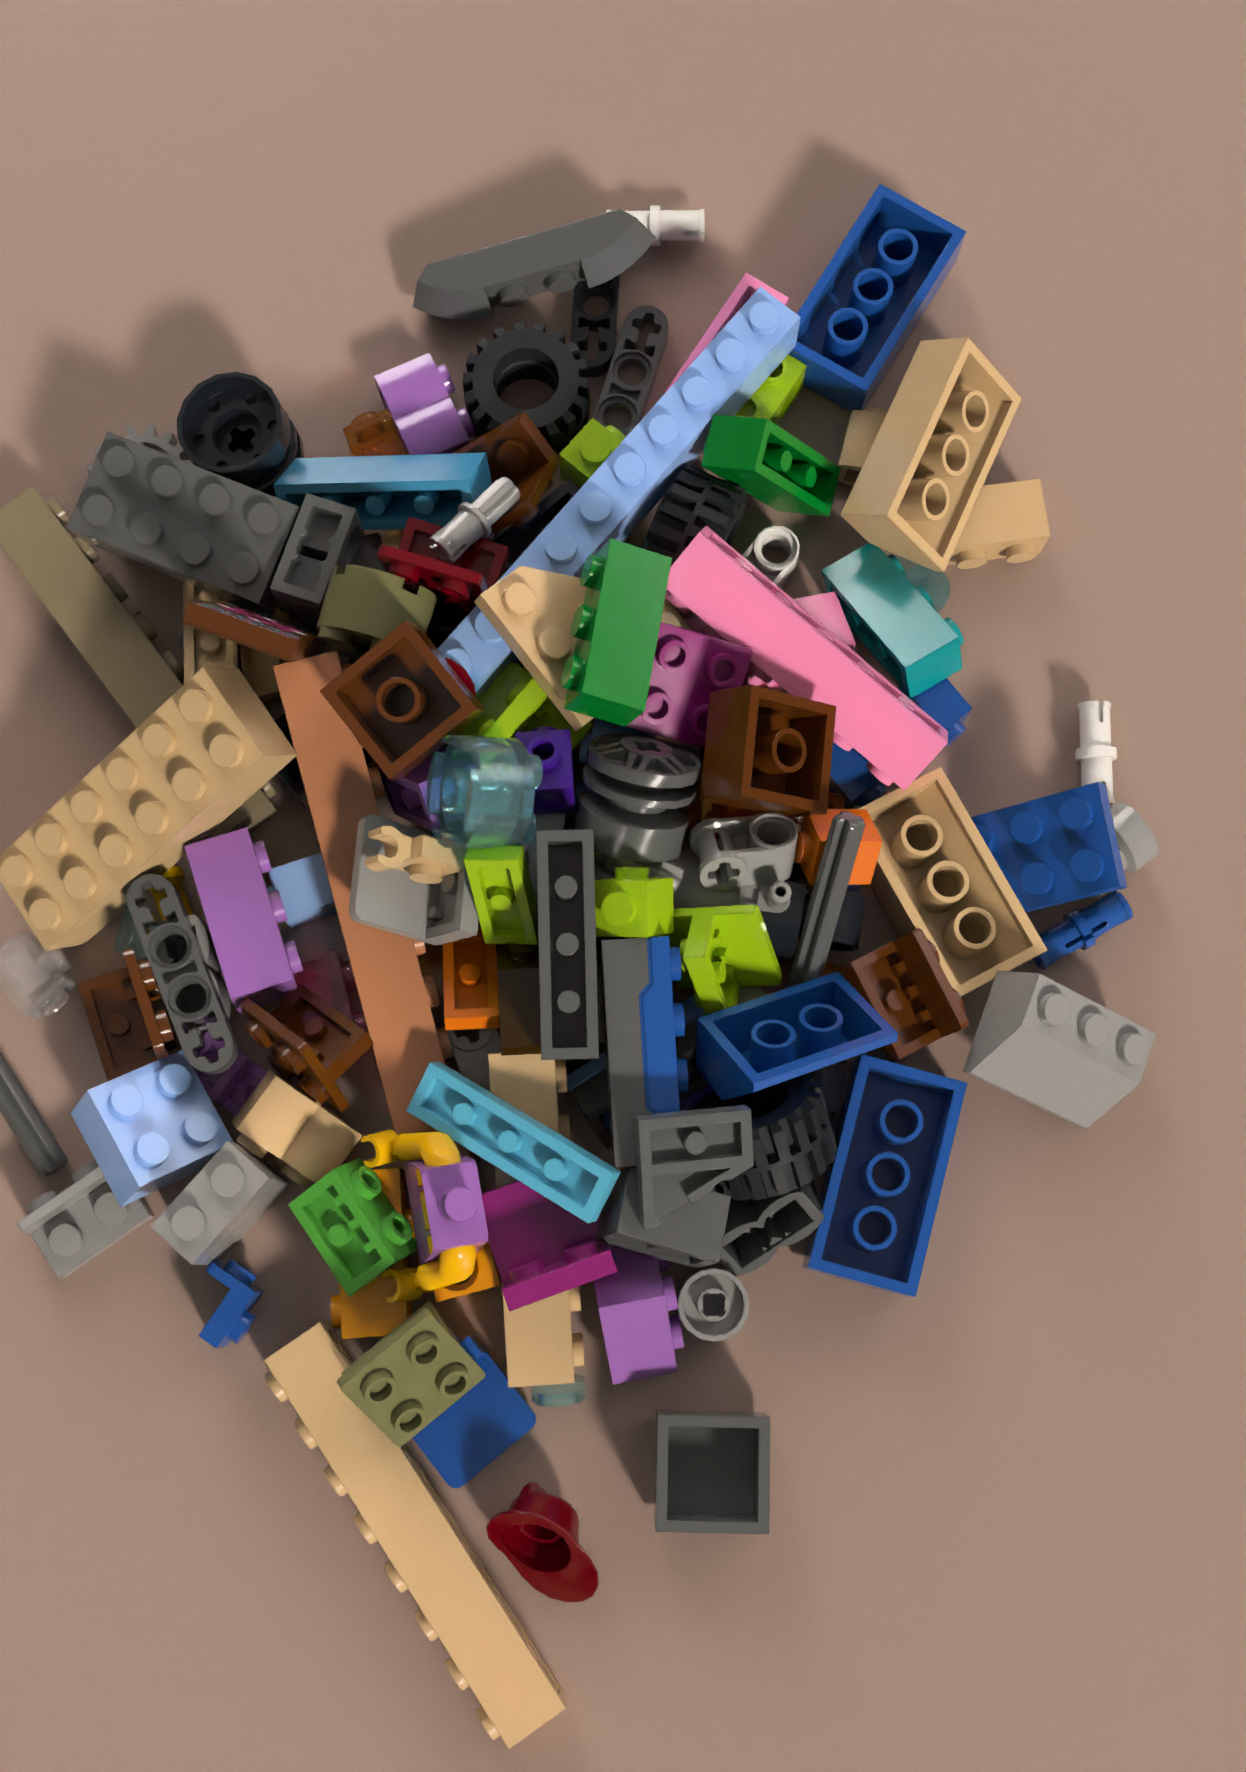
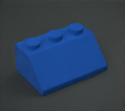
M837 971L697 1018L695 1069L719 1098L725 1101L759 1091L897 1042L898 1032Z

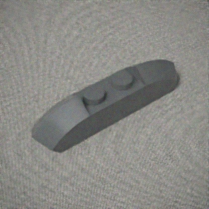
M617 209L427 264L417 280L413 307L427 314L447 319H479L493 316L494 306H517L526 302L529 296L547 291L552 293L566 292L573 289L579 281H587L588 288L598 286L615 278L631 267L648 250L656 237L636 217L621 209Z

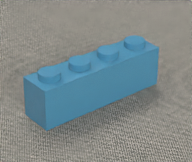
M486 453L295 458L274 483V489L277 498L297 505L300 508L306 493L356 508L363 530L405 529L408 517L444 527L458 513L457 508L462 502L471 504L492 485Z

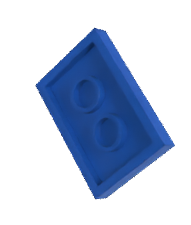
M1091 783L971 817L1026 913L1127 888L1107 790L1103 783Z

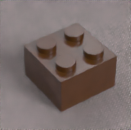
M405 620L320 690V693L390 780L406 777L486 712L483 705L421 627L408 620Z
M755 685L711 691L700 800L760 813L778 812L788 817L827 814L836 706Z

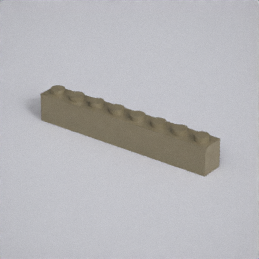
M32 485L0 508V546L137 728L183 686L180 680L184 678V669L170 650L160 655L154 648L151 641L158 637L157 633L140 611L130 616L121 604L129 596L111 572L102 578L92 564L100 560L91 545L78 536L73 539L64 526L69 523L70 518L54 496L44 501ZM267 782L219 824L213 830L215 835L219 836L246 827L249 833H252L278 814V811L269 800L277 794L271 784Z

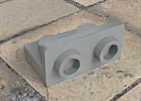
M96 1160L76 1171L71 1176L74 1184L58 1195L54 1191H50L31 1202L25 1208L29 1215L16 1223L21 1233L32 1236L59 1279H65L154 1217L143 1197L120 1207Z

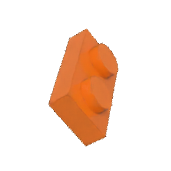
M478 928L476 936L443 944L445 1030L500 1028L496 944H485L481 928Z

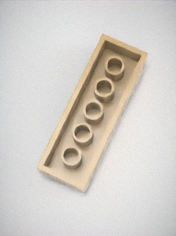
M202 667L0 855V882L45 951L84 945L128 906L126 899L128 888L134 880L147 874L162 876L186 855L185 845L203 840L298 754L239 668Z

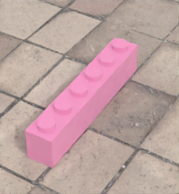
M707 525L696 535L670 567L665 598L679 611L688 614L692 610L706 622L707 625L704 629L709 636L751 649L753 655L748 669L762 681L769 683L773 679L788 694L836 706L833 742L845 751L850 752L852 748L858 751L869 761L866 764L868 770L885 785L890 786L894 782L902 790H905L947 745L948 731Z

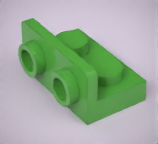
M360 1158L334 1168L288 1204L349 1297L362 1290L396 1263L418 1250L411 1225L402 1214L395 1210L383 1192L382 1184L377 1174L365 1166Z

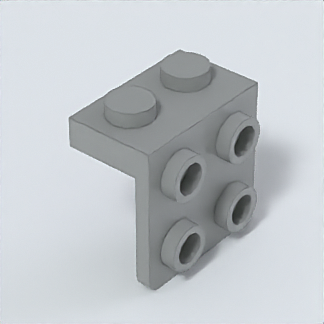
M374 814L362 817L358 822L349 902V915L351 919L360 924L436 946L476 936L479 917L466 869L442 877V882L423 884L410 880L409 873L392 868L382 872L372 871L365 866V858L378 854L385 855L381 842L368 838V831L382 826H392L400 831V833L412 838L426 835L467 850L469 845H485L487 830L467 825L434 835Z

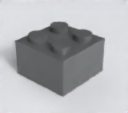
M656 1410L655 1531L769 1534L770 1416L765 1412Z

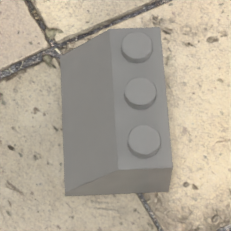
M997 970L963 1072L1069 1123L1087 1129L1140 1084L1156 1033L1040 973Z

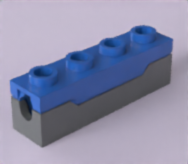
M669 936L599 940L612 1163L615 1167L637 1166L634 1116L680 1111L679 1093L688 1092L687 1062L685 1058L677 1059L675 1037L685 1035L684 1009L682 1003H673L672 981L681 980V956L679 947H670Z

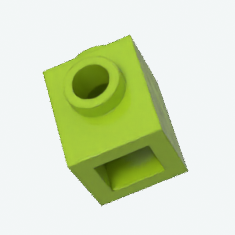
M592 417L559 454L561 479L563 481L570 479L580 489L626 436L612 425H608L605 428Z
M648 867L615 868V878L595 880L596 936L648 938L674 933L673 877H649Z

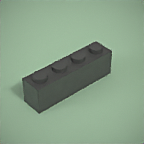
M593 829L537 830L541 1060L599 1059Z

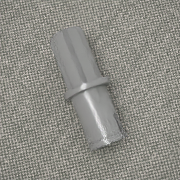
M501 477L471 504L462 502L458 506V513L453 519L427 540L428 544H430V550L441 562L451 565L455 563L473 543L480 538H488L491 535V525L520 500L521 494L519 489L509 478Z

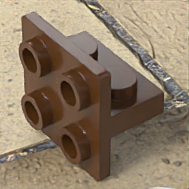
M920 928L842 966L849 983L898 1032L897 1042L882 1047L890 1062L898 1061L934 1041L958 1032L970 1025L965 1014L964 1002L959 993L951 987L940 965V957L936 947L926 938Z
M301 985L271 1014L267 1013L248 997L238 1004L249 1019V1022L244 1026L245 1030L263 1049L267 1050L269 1048L272 1053L267 1057V1060L284 1079L290 1081L294 1076L300 1080L298 1081L299 1087L319 1106L327 1101L341 1113L350 1106L335 1081L374 1045L364 1029L304 985Z

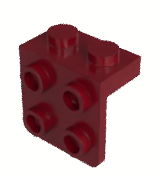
M408 517L399 547L395 548L385 544H381L377 557L387 573L404 578L403 586L406 588V591L417 595L421 585L434 594L446 597L445 603L461 611L471 612L476 606L474 601L479 595L496 584L503 576L510 555L509 547L480 538L451 565L441 562L430 550V544L427 542L432 535L443 527Z

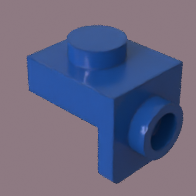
M230 1258L226 1265L219 1261H211L205 1271L230 1288V1291L198 1336L213 1347L221 1348L226 1347L230 1341L238 1344L247 1334L256 1319V1316L250 1312L264 1291L253 1284L257 1275L238 1261Z

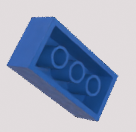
M879 184L797 313L801 317L796 346L789 355L807 365L803 386L851 413L852 410H863L956 263L967 231Z
M861 1054L854 1060L835 1138L837 1142L836 1157L833 1163L827 1166L819 1197L824 1218L820 1225L810 1234L802 1268L906 1297H916L967 1082Z

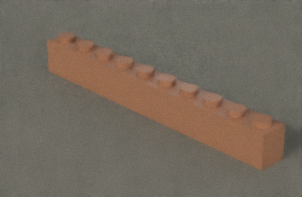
M333 651L273 666L274 676L293 748L298 754L296 759L369 1037L374 1043L372 1049L393 1129L398 1136L402 1133L439 1132L406 1111L429 1063L439 1061L445 1065L444 1059L453 1057L447 1030H445V1026L435 1027L431 1007L440 1005L432 974L426 976L421 974L417 956L426 953L424 942L354 922L349 915L358 822L362 817L371 814L380 816L376 800L385 798L378 767L367 768L362 749L364 747L359 744L351 730L320 693L321 689L351 666V664L340 665L338 653ZM455 1142L459 1152L474 1159L475 1162L481 1161L480 1156Z

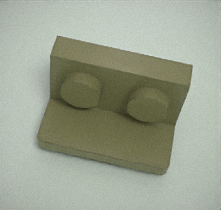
M428 1301L342 1371V1376L337 1380L341 1391L397 1447H401L483 1380L485 1372L460 1344L441 1313Z

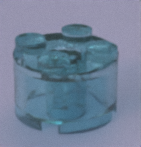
M454 734L445 736L442 742L449 745L445 752L434 753L427 782L428 814H438L441 829H432L437 842L445 848L471 849L518 846L520 843L530 844L536 834V818L533 813L535 789L539 787L543 776L540 757L538 755H530L524 744L516 738Z

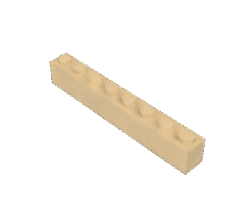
M322 1321L317 1323L267 1357L264 1361L270 1371L265 1374V1379L270 1389L280 1402L283 1403L289 1399L300 1417L294 1421L299 1435L310 1449L318 1446L329 1463L324 1468V1472L331 1486L341 1497L348 1493L357 1507L359 1513L354 1515V1520L364 1538L371 1545L376 1541L381 1545L389 1558V1561L384 1563L389 1578L401 1593L408 1589L420 1607L414 1612L418 1624L430 1641L433 1642L439 1638L449 1653L450 1658L445 1660L446 1667L461 1690L470 1687L478 1699L481 1707L476 1709V1713L488 1735L493 1740L501 1736L508 1749H510L566 1709L567 1695L407 1444L397 1447L341 1391L337 1380L342 1376L341 1372L354 1361L329 1322Z

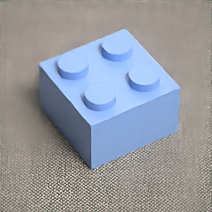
M183 1049L168 1055L169 1057L161 1058L87 1090L70 1112L120 1207L203 1169L227 1141L233 1142L197 1074L186 1059Z

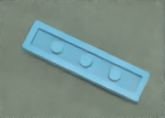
M439 1061L429 1063L406 1110L439 1132L449 1135L455 1142L586 1223L597 1221L621 1173L620 1170Z

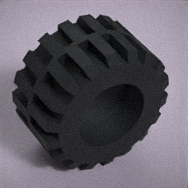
M524 322L513 323L514 330L510 332H505L503 326L493 330L494 339L490 342L483 337L476 344L478 355L470 353L466 361L467 372L463 373L462 384L466 410L473 424L475 437L488 433L525 411L552 449L560 454L569 444V439L572 440L582 430L583 424L588 423L590 415L588 367L585 359H580V349L574 342L566 345L565 334L557 329L551 335L546 333L545 324L535 323L534 329H525ZM522 379L542 381L555 391V394L547 403L528 410L511 407L499 398L507 386Z
M686 465L676 474L665 492L642 548L671 557L672 566L706 525L731 546L746 506L745 489L693 466Z
M801 1075L759 1091L722 1101L713 1091L707 1098L701 1100L695 1106V1110L746 1105L751 1109L754 1166L732 1180L719 1182L712 1190L731 1196L734 1200H761L789 1193L794 1189L805 1186L813 1178L824 1173L827 1170L826 1166L833 1163L836 1157L837 1142L821 1088L808 1075Z

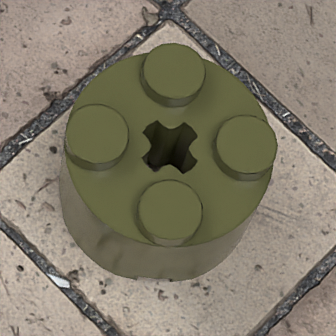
M336 565L333 567L316 630L319 632L318 638L331 643L332 651H337L338 654L346 657L359 659L362 657L363 651L368 652L405 620L418 624L427 635L437 596L421 585L417 595L406 591V588L403 586L405 579L391 573L358 565H346L344 572Z

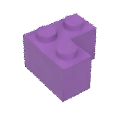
M608 1244L618 1272L594 1280V1287L613 1385L677 1373L674 1350L684 1348L679 1316H668V1311L678 1310L672 1276L661 1278L660 1272L670 1270L668 1260Z

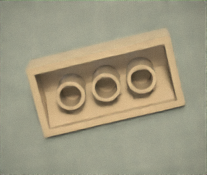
M969 337L920 341L840 514L870 544L935 572L945 571L1022 399Z
M941 766L915 779L905 790L898 788L859 808L867 809L883 841L871 881L872 887L901 937L918 928L922 929L926 938L936 947L940 957V965L951 987L959 993L962 999L994 982L997 970L1013 971L1047 951L1042 939Z

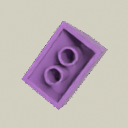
M246 827L185 845L184 848L230 999L241 1016L245 1015L238 1004L246 997L258 1006L263 1007L298 989L294 973L304 970L295 941L292 940L284 943L278 923L287 921L288 918L279 890L269 893L263 873L272 871L264 841L261 840L253 843L249 830Z

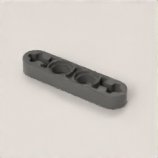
M643 305L636 307L626 317L593 418L606 428L607 426L603 418L607 412L613 409L626 411L632 420L629 426L620 430L626 437L643 418L667 345L669 324L665 314L654 306ZM645 324H651L654 326V333L649 334L645 344V353L637 350L639 330H642ZM636 365L642 368L646 377L640 384L629 386L620 381L618 373L625 366Z
M142 875L134 880L128 888L127 905L184 1055L191 1066L203 1073L212 1075L223 1073L231 1068L236 1061L239 1051L238 1044L180 893L169 880L161 875ZM154 887L160 894H167V897L160 900L162 913L169 921L177 916V923L159 925L156 914L147 906L141 907V903L148 899L147 890ZM150 926H158L152 932H149ZM170 935H181L187 942L186 955L177 963L168 964L162 962L158 952L160 943ZM190 984L203 986L207 996L203 1008L196 1013H183L177 1001L180 991ZM214 1015L217 1018V1022L205 1024L213 1039L224 1041L225 1047L218 1050L219 1060L215 1063L205 1056L199 1057L198 1051L205 1047L201 1031L194 1028L188 1033L187 1025L204 1023Z

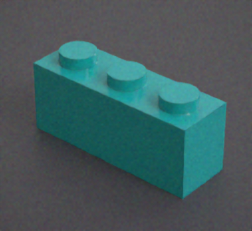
M867 543L821 570L825 593L836 592L850 630L908 698L911 699L962 669L960 646L964 644V639L960 629L951 618L943 619L934 608L930 595L921 585L913 586L906 578L904 568L896 556L893 554L887 556L879 547Z

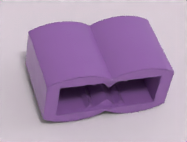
M429 353L374 376L380 398L406 455L452 454L469 444V438L476 435L466 409L462 407L456 410L449 397L450 394L456 391L445 364L436 367Z

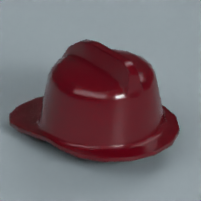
M536 1482L527 1483L519 1496L513 1500L508 1511L491 1517L486 1527L489 1540L507 1557L520 1575L535 1590L542 1594L567 1603L582 1602L592 1597L599 1585L598 1571L591 1558L579 1545V1519L577 1511L567 1501L547 1493Z

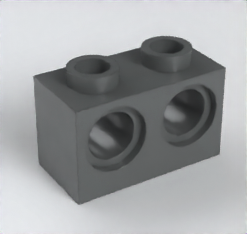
M306 493L270 586V590L281 611L318 622L333 567L338 565L345 572L346 565H353L364 536V530L356 508Z

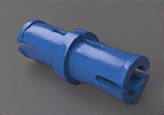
M1117 890L1079 912L1074 909L1063 915V921L1044 933L1039 934L1047 951L1032 960L1039 968L1041 967L1042 970H1045L1053 963L1079 948L1087 950L1095 945L1096 938L1133 918L1129 903L1120 892L1117 893Z

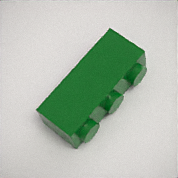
M713 414L710 431L703 445L702 467L722 479L744 488L746 493L776 511L829 517L841 467L767 418Z
M612 538L595 555L589 554L584 563L580 578V585L586 587L584 603L578 606L571 625V636L577 638L574 656L571 655L567 659L561 677V687L567 689L564 709L624 727L645 711L671 567V557Z

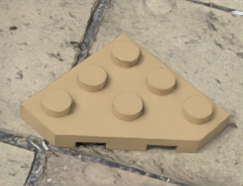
M519 566L480 594L474 602L570 726L577 732L594 717L564 709L567 689L561 687V677L567 659L571 655L574 656L577 638L571 636V625L578 606L584 603L586 587L580 585L579 577ZM665 598L661 621L691 630L673 605Z

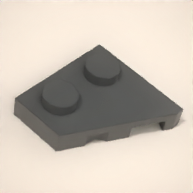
M746 1105L634 1116L640 1224L644 1229L655 1228L662 1223L660 1218L687 1201H690L692 1204L711 1193L719 1182L732 1180L754 1166L751 1109Z

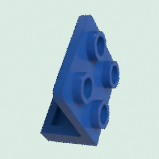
M456 1334L454 1335L464 1349L481 1366L485 1372V1378L412 1438L445 1482L452 1488H460L532 1429L536 1423L535 1412L515 1387L508 1388L507 1376L474 1334L467 1336L462 1341Z

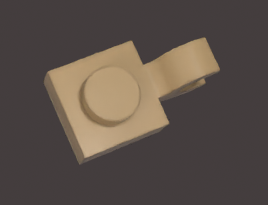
M382 826L368 831V838L381 842L385 850V855L378 854L365 858V866L372 871L382 872L394 868L409 873V879L414 882L436 884L442 882V877L466 869L464 857L467 849L426 835L412 838L400 833V831L392 826Z

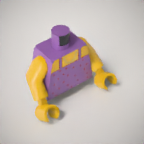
M389 1129L363 1136L360 1141H370L376 1151V1157L363 1161L365 1166L373 1168L398 1161L399 1159L404 1162L420 1262L418 1268L389 1269L382 1274V1279L395 1278L397 1283L396 1294L393 1297L385 1298L388 1303L418 1300L423 1291L429 1292L466 1280L474 1271L476 1254L488 1242V1229L475 1160L459 1152L454 1140L443 1132L402 1133L398 1136L395 1131Z

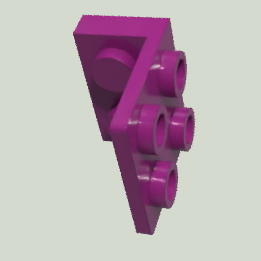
M661 621L646 708L641 715L626 727L705 748L710 692L742 686L753 655L752 650L742 645Z
M518 1180L482 1193L488 1229V1242L503 1282L502 1292L509 1312L618 1272L608 1243L596 1240L600 1222L599 1217L595 1222L586 1223Z

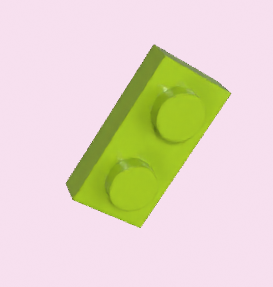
M469 845L464 857V864L485 944L514 943L538 945V908L523 846Z

